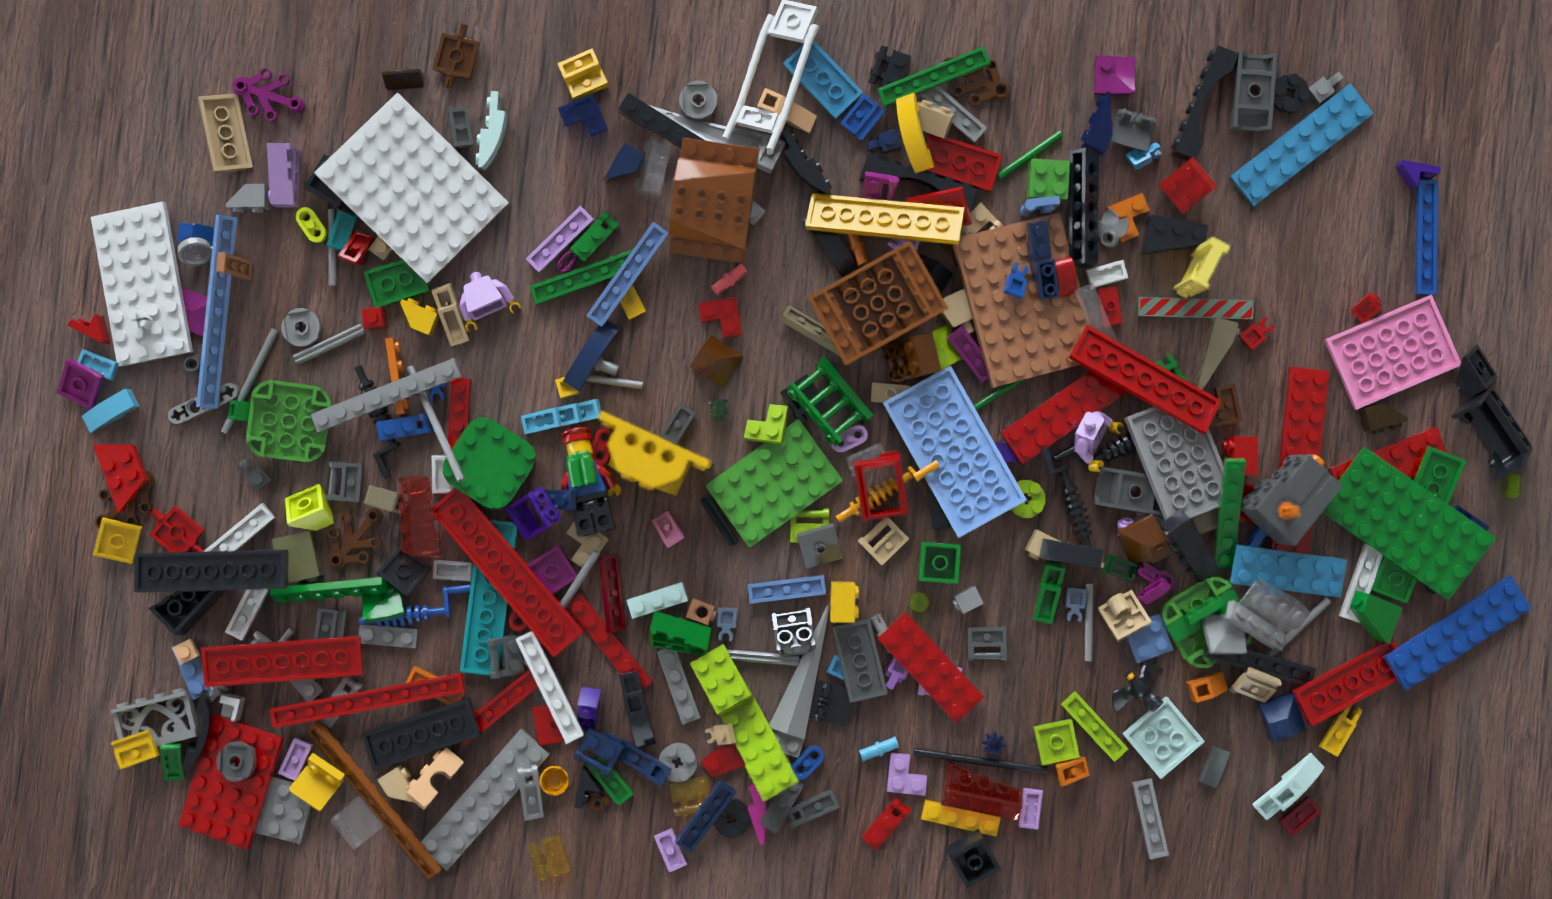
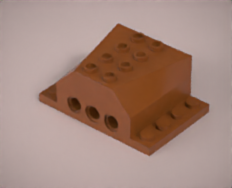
M683 137L681 155L678 159L674 178L669 218V236H671L669 253L745 263L760 148Z
M911 241L808 297L845 366L878 351L922 326L931 318L948 310L946 303Z

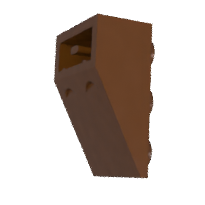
M933 333L913 336L883 347V357L886 361L891 384L942 371Z

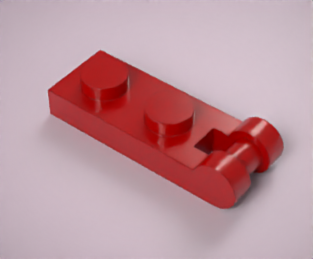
M897 797L889 803L861 837L876 851L911 811L907 805H902L900 803L901 800ZM894 809L899 811L897 816L892 813Z

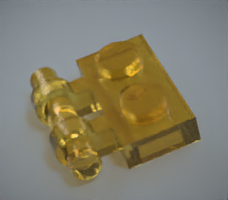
M708 776L669 784L673 803L681 802L680 808H674L675 816L683 815L684 817L689 816L690 813H695L704 802V797L710 794ZM698 799V804L688 806L687 800Z
M560 833L541 839V848H537L535 841L528 844L530 857L533 858L536 866L534 868L535 873L539 875L540 881L547 879L546 871L549 870L552 878L571 872ZM545 854L548 864L543 865L540 855Z

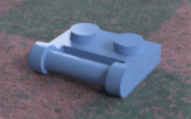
M1055 196L1028 199L1020 208V214L1023 217L1029 216L1031 212H1040L1042 215L1050 214L1060 204V198Z

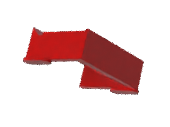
M898 451L880 453L879 458L854 461V472L863 522L899 515H909L900 453ZM894 465L901 507L870 511L864 470Z

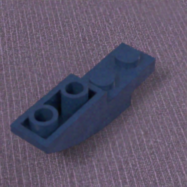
M1047 220L1026 223L1029 241L1026 242L1027 252L1039 299L1042 301L1058 298L1060 296L1055 259H1052Z

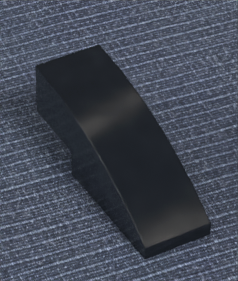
M1043 538L1039 557L1101 569L1104 550Z

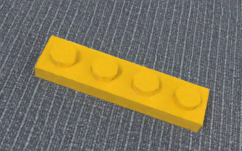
M926 799L921 814L922 820L970 831L979 829L983 834L996 837L1001 819L1000 816Z

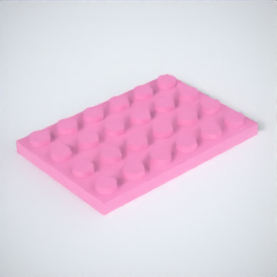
M1432 294L1324 339L1354 410L1454 369L1461 364Z

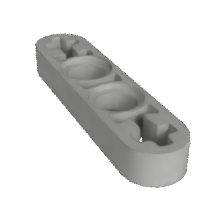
M226 383L220 386L218 408L230 403L231 400L237 399L240 388L236 384ZM228 388L235 390L234 392H232L233 396L225 395L222 397V395L220 394L227 393L229 391ZM197 397L170 409L168 419L173 424H184L214 410V408L200 407L199 412L193 413L191 405L197 402ZM176 411L179 413L186 411L188 413L181 415L180 420L174 418L177 415Z

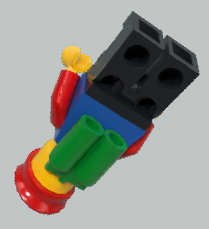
M583 427L569 429L561 435L563 446L567 448L568 453L566 461L568 471L564 474L561 482V490H576V510H573L578 537L617 529L609 496H612L614 492L616 496H619L621 493V487L616 484L612 474L602 464L593 461L591 429Z

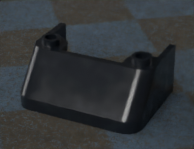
M1492 387L1479 392L1458 406L1451 415L1453 419L1458 417L1461 422L1471 423L1491 452L1488 462L1491 468L1496 470L1492 477L1494 481L1522 468L1533 451L1530 441Z

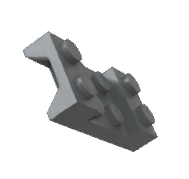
M1239 50L1237 52L1239 55L1234 65V73H1236L1229 130L1268 133L1272 130L1277 53L1252 55ZM1251 86L1259 89L1257 96L1250 93Z
M1098 467L1100 472H1097L1092 505L1163 516L1146 474ZM1134 486L1140 489L1138 497H1133L1130 493L1131 488Z

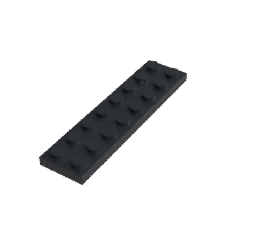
M289 550L135 553L134 593L288 589Z

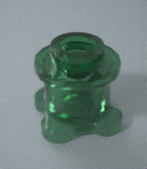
M727 399L708 402L712 412L710 417H714L715 421L724 420L729 415L726 409Z

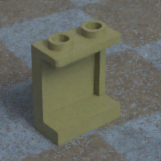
M314 530L272 539L274 550H289V586L300 585V581L306 579L308 583L318 581L319 576L324 575V572L320 571L313 538H316Z

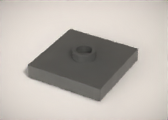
M833 523L796 534L806 569L843 558Z

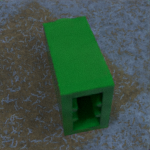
M1356 590L1350 610L1373 639L1390 644L1403 608L1371 594Z

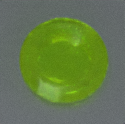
M915 593L911 596L909 604L914 611L922 612L928 607L929 600L925 594Z

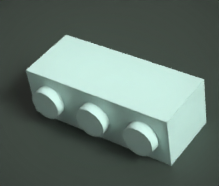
M680 582L627 599V604L633 619L686 602L689 598L684 583Z

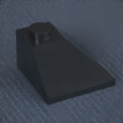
M1478 344L1462 357L1456 379L1457 389L1465 398L1487 389L1498 377Z

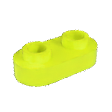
M307 207L297 211L296 221L308 239L314 243L323 242L327 238V230L316 213ZM306 215H310V219L308 221H305L304 219ZM320 230V236L316 237V231Z

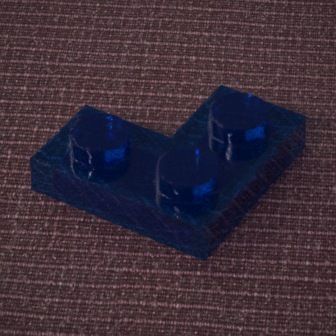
M593 93L558 108L566 127L584 120L591 137L608 130Z

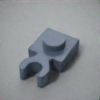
M1066 587L1065 607H1070V611L1066 615L1068 621H1071L1072 614H1076L1077 621L1081 622L1082 614L1079 610L1080 608L1085 609L1087 589Z
M718 607L717 627H722L718 635L720 641L724 633H727L729 641H732L733 633L730 631V628H736L738 608Z

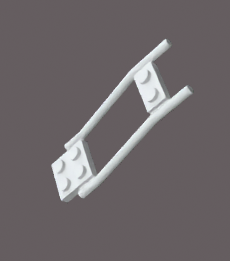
M782 0L775 17L770 14L767 16L737 104L722 139L729 141L735 125L738 124L739 126L771 133L772 136L766 149L770 152L774 151L787 121L812 43L819 29L818 25L813 24L818 13L816 6ZM768 34L773 37L804 43L781 115L744 105Z

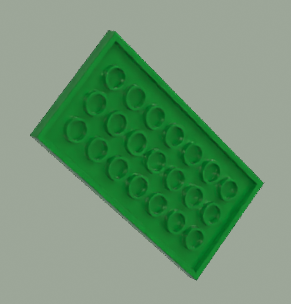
M1366 447L1361 449L1338 481L1343 486L1322 511L1324 515L1447 600H1450L1496 539L1488 531Z

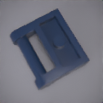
M589 728L573 759L578 762L581 760L602 772L603 776L608 777L624 745L593 728ZM588 749L609 761L607 766L584 754L585 750Z

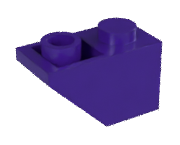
M582 687L577 706V720L584 731H588L589 728L596 730L601 699L600 689Z

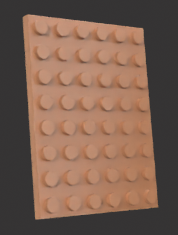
M1060 212L961 236L959 245L952 244L991 388L1080 365L1068 357L1086 325L1091 326L1077 273L1076 293L1041 301L1033 280L1026 242H1029L1026 223L1047 220L1052 259L1058 260L1069 257V244ZM1015 263H1019L1018 270L1022 272L1025 266L1028 267V272L1023 276L1028 281L1022 299H1017L1003 293L1007 275L1012 274L1011 268Z

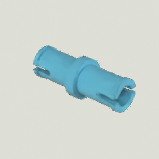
M894 736L880 743L877 741L875 745L859 750L863 762L877 756L882 757L884 753L898 749L899 745Z

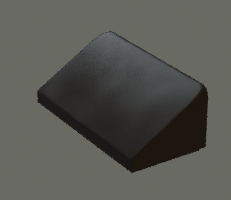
M419 68L382 72L387 90L424 87V74Z

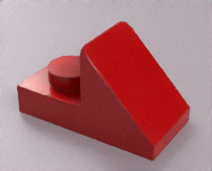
M355 230L339 253L338 258L355 265H363L364 255L373 243V237Z
M95 314L91 322L81 318L78 320L70 319L67 326L100 343L109 345L110 338L102 315Z

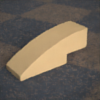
M452 283L433 288L432 294L450 346L469 341Z

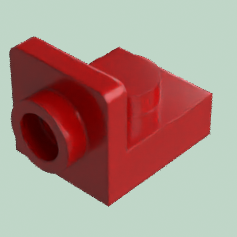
M1368 292L1350 310L1362 323H1365L1382 310V305L1380 304L1382 300L1375 293L1372 295Z

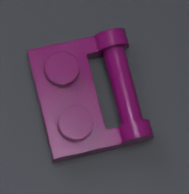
M866 171L861 198L880 200L884 183L889 185L886 200L894 201L899 178Z

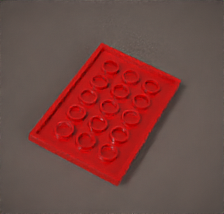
M212 714L210 731L201 750L178 825L245 850L250 849L285 737L239 721L232 722L231 718L219 714ZM237 741L253 746L257 757L254 774L241 781H229L224 778L225 776L217 768V756L220 750L227 746L228 743ZM239 757L233 759V763H236L237 767L240 764Z

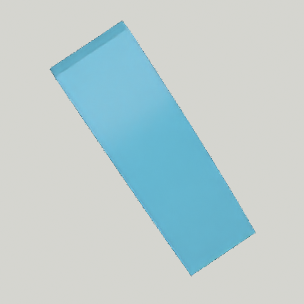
M125 388L93 407L82 418L89 432L94 433L126 416V413L140 407L132 390Z

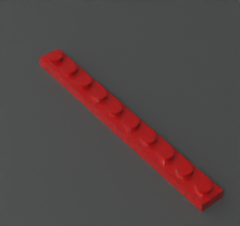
M461 672L271 708L270 714L273 728L463 693L465 692V685Z

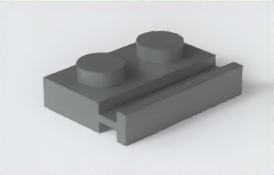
M319 607L314 639L344 637L348 611Z

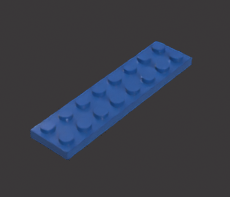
M1507 576L1385 655L1384 659L1402 688L1408 690L1532 608L1512 576Z

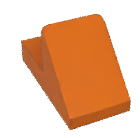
M1085 757L1056 763L1061 786H1066L1090 776Z

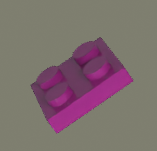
M70 358L65 362L57 393L91 410L96 405L104 375Z
M556 545L528 564L552 594L574 581L578 575L559 545Z

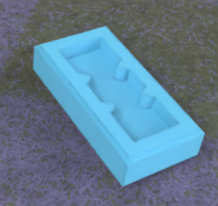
M86 349L81 350L77 361L103 374L105 379L111 381L115 377L119 364Z

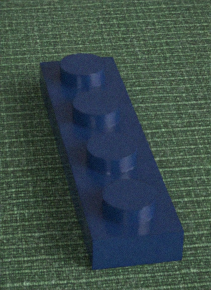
M719 780L679 834L675 843L692 853L734 797L736 789Z

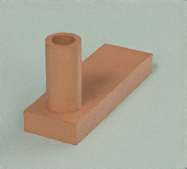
M218 252L216 272L242 280H251L253 261L228 253Z

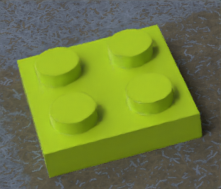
M1072 719L1033 727L1042 766L1080 758Z

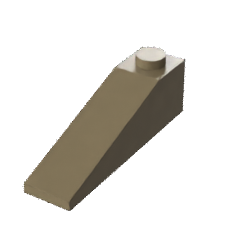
M1218 317L1211 319L1195 381L1196 387L1203 390L1231 347L1234 339H1237L1239 335L1237 322Z

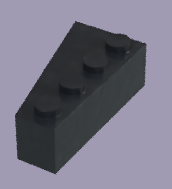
M226 591L174 592L148 609L174 635H185Z

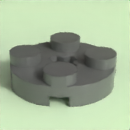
M241 741L231 742L218 753L217 768L227 780L241 781L254 774L257 757L253 746H249ZM237 757H239L240 764L238 765V767L236 766V763H233V759H236Z

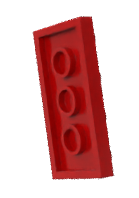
M929 133L926 148L930 150L934 168L926 171L934 172L937 176L943 178H953L959 183H969L974 188L991 192L1003 155L948 137L941 138Z

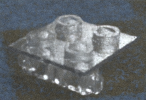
M360 796L330 820L354 850L384 826Z

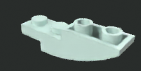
M491 91L490 97L487 98V108H490L489 116H486V127L488 129H481L480 134L477 135V146L480 147L479 153H476V165L483 171L489 167L497 155L507 126L508 115L505 111H501V95L498 91Z
M1312 753L1308 754L1282 775V780L1255 801L1253 806L1268 820L1280 809L1284 811L1312 785L1325 767Z

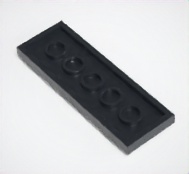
M470 698L362 733L373 771L482 735Z

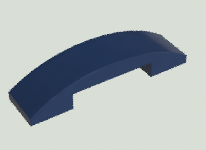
M608 320L603 327L598 325L576 357L563 382L580 391L598 360L621 328Z
M605 731L604 735L624 745L618 760L646 775V778L658 785H664L672 770L670 767L646 751L637 748L632 743Z

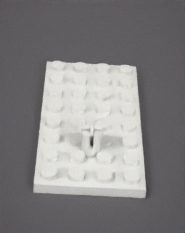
M162 201L91 217L116 361L119 363L118 367L193 352L166 202Z

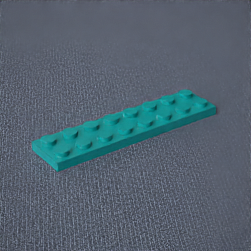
M490 520L511 546L516 549L518 529L513 522ZM475 564L473 565L460 672L490 675L492 671L491 655L487 640L504 637L508 603ZM501 644L498 645L499 669L502 657Z

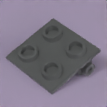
M1118 108L1110 142L1147 152L1152 130L1157 119H1154L1153 116L1142 115V113L1137 114L1136 111L1133 113L1125 108L1123 110Z

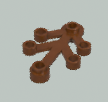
M947 57V58H945V59L943 60V62L948 61V60L953 59V58H952V57ZM990 60V63L994 64L995 68L990 69L987 66L985 69L987 72H990L993 82L986 80L982 68L975 71L976 74L970 73L962 76L971 81V83L955 86L952 90V96L960 98L964 93L982 87L988 89L989 91L982 94H972L970 96L969 104L975 107L980 102L991 98L999 101L1005 100L1010 94V87L1006 82L1001 81L997 71V62ZM1001 88L1003 94H998L997 89ZM959 89L961 94L956 95L954 90ZM976 97L978 102L973 103L971 99Z
M145 471L148 483L139 489L142 501L139 505V510L142 513H150L153 510V505L150 503L149 489L154 486L155 477L151 472ZM102 489L98 493L99 498L103 501L112 498L109 489ZM105 491L108 493L107 498L103 497ZM135 497L126 504L128 510L126 523H130L131 518H134V525H139L140 520L136 516ZM145 504L149 507L147 511L143 508ZM116 506L107 514H101L96 517L95 525L98 529H100L103 517L113 520L120 513L117 512Z
M371 508L367 511L365 521L354 534L352 533L353 515L349 512L341 514L340 521L344 526L345 545L341 549L339 544L340 529L332 527L328 530V536L331 538L332 552L327 557V563L332 569H342L346 563L350 562L367 563L370 560L368 552H360L358 555H347L351 549L364 547L380 548L382 546V539L380 537L359 540L373 523H378L382 520L383 513L379 508ZM372 512H375L377 515L375 519L371 518ZM346 514L350 518L348 522L344 521V516ZM333 529L337 531V535L335 537L331 534ZM374 539L379 541L378 546L373 545ZM362 554H365L367 556V559L365 561L361 560ZM336 556L340 559L338 564L334 562V557Z

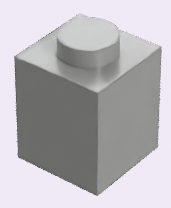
M971 586L953 595L955 600L952 603L956 611L960 610L962 614L984 604L975 586Z

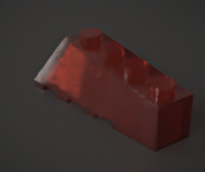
M417 474L398 478L397 490L400 495L399 511L401 513L400 530L402 532L401 548L403 553L412 557L443 556L442 549L438 550L437 540H440L439 532H435L433 523L436 520V514L430 506L433 503L429 477Z
M947 761L941 805L1017 820L1022 808L1023 791L1000 781L996 783L988 779V776L983 774L981 776L971 773L968 768L963 767L962 769L954 766L953 762Z

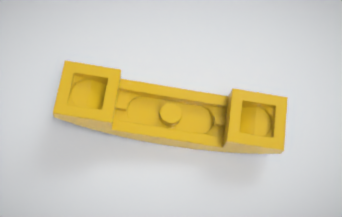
M915 93L896 99L899 126L914 172L919 173L934 168L930 150L926 148L918 116L920 110Z

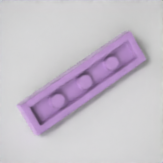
M581 206L578 207L526 260L541 273L595 220Z

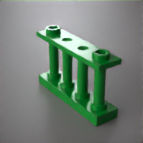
M823 356L814 365L816 367L814 373L798 386L792 382L786 389L790 398L799 403L825 434L827 442L836 447L843 441L839 437L857 421L865 423L873 414ZM824 377L828 382V386L809 401L802 392L818 378ZM833 391L837 392L841 397L840 401L821 415L815 406ZM845 406L849 407L853 411V415L833 430L827 421Z

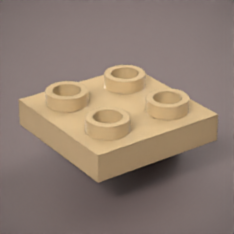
M1132 590L1124 594H1116L1106 604L1098 607V611L1117 642L1152 624L1151 619Z

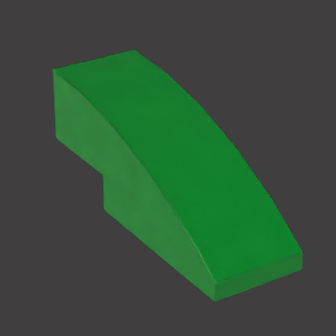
M1045 559L1033 620L1052 624L1065 573L1064 563Z

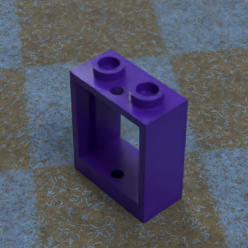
M542 486L505 509L525 542L562 519ZM530 500L542 519L544 525L541 527L526 505V501Z

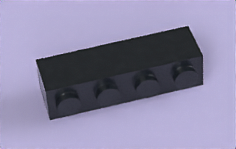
M1181 510L1176 511L1161 523L1165 530L1163 532L1164 536L1172 542L1171 548L1180 555L1178 559L1187 567L1185 571L1192 579L1196 578L1202 582L1219 569L1191 519Z

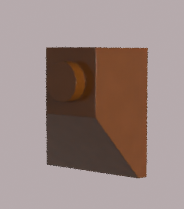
M711 335L694 358L690 367L723 388L743 358V355Z
M1153 514L1118 530L1127 559L1131 562L1155 563L1172 555L1168 541Z

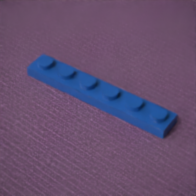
M1419 180V184L1416 187L1415 295H1437L1438 180Z

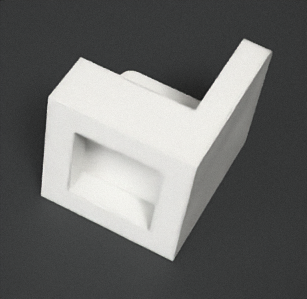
M230 693L221 695L219 702L223 703L221 716L231 718L232 722L239 721L246 697Z

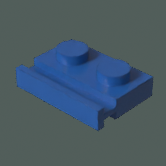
M863 94L841 121L840 125L862 142L883 116L885 110L879 107L867 95Z

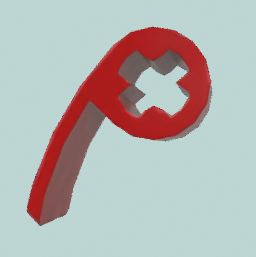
M1066 257L1055 260L1059 296L1063 297L1076 293L1077 279L1072 258Z

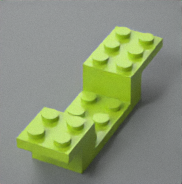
M723 644L691 662L690 665L716 713L721 717L724 724L732 723L736 739L734 743L744 759L745 767L763 801L798 783L799 781L791 768V763L725 645Z

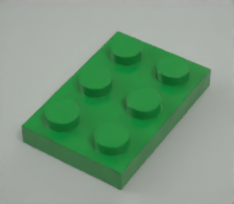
M403 259L363 272L374 307H385L400 302L401 299L406 300L431 292L429 283L427 284Z

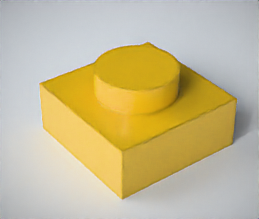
M565 377L555 380L561 399L579 394V391L563 382Z

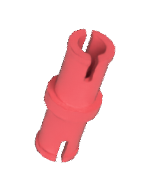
M740 263L729 273L723 274L724 277L710 287L719 296L728 287H733L735 282L748 272Z

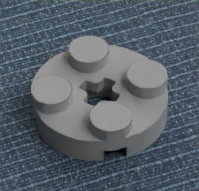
M704 81L690 82L682 89L679 96L682 111L687 117L694 120H703L712 116L718 103L716 91ZM696 96H700L701 99H704V102H701V105H697L695 102H693V100L697 98Z
M297 308L291 310L286 318L283 319L281 330L284 338L291 344L298 347H307L319 340L322 326L320 319L314 312L304 308ZM301 322H303V325H306L303 333L297 330Z
M677 742L667 746L659 757L661 762L672 769L667 779L673 782L688 780L694 774L697 767V758L693 749L684 743ZM677 757H680L681 762H683V765H679V767H675V763L672 762Z

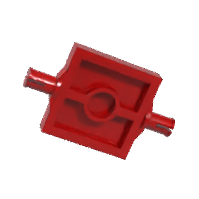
M174 506L165 515H162L156 508L150 512V515L158 522L155 529L149 535L170 553L188 552L190 550L193 552L205 551L197 545V542L206 530L181 508Z

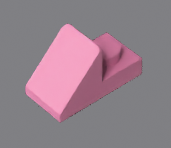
M669 511L652 520L667 548L684 538L681 529Z

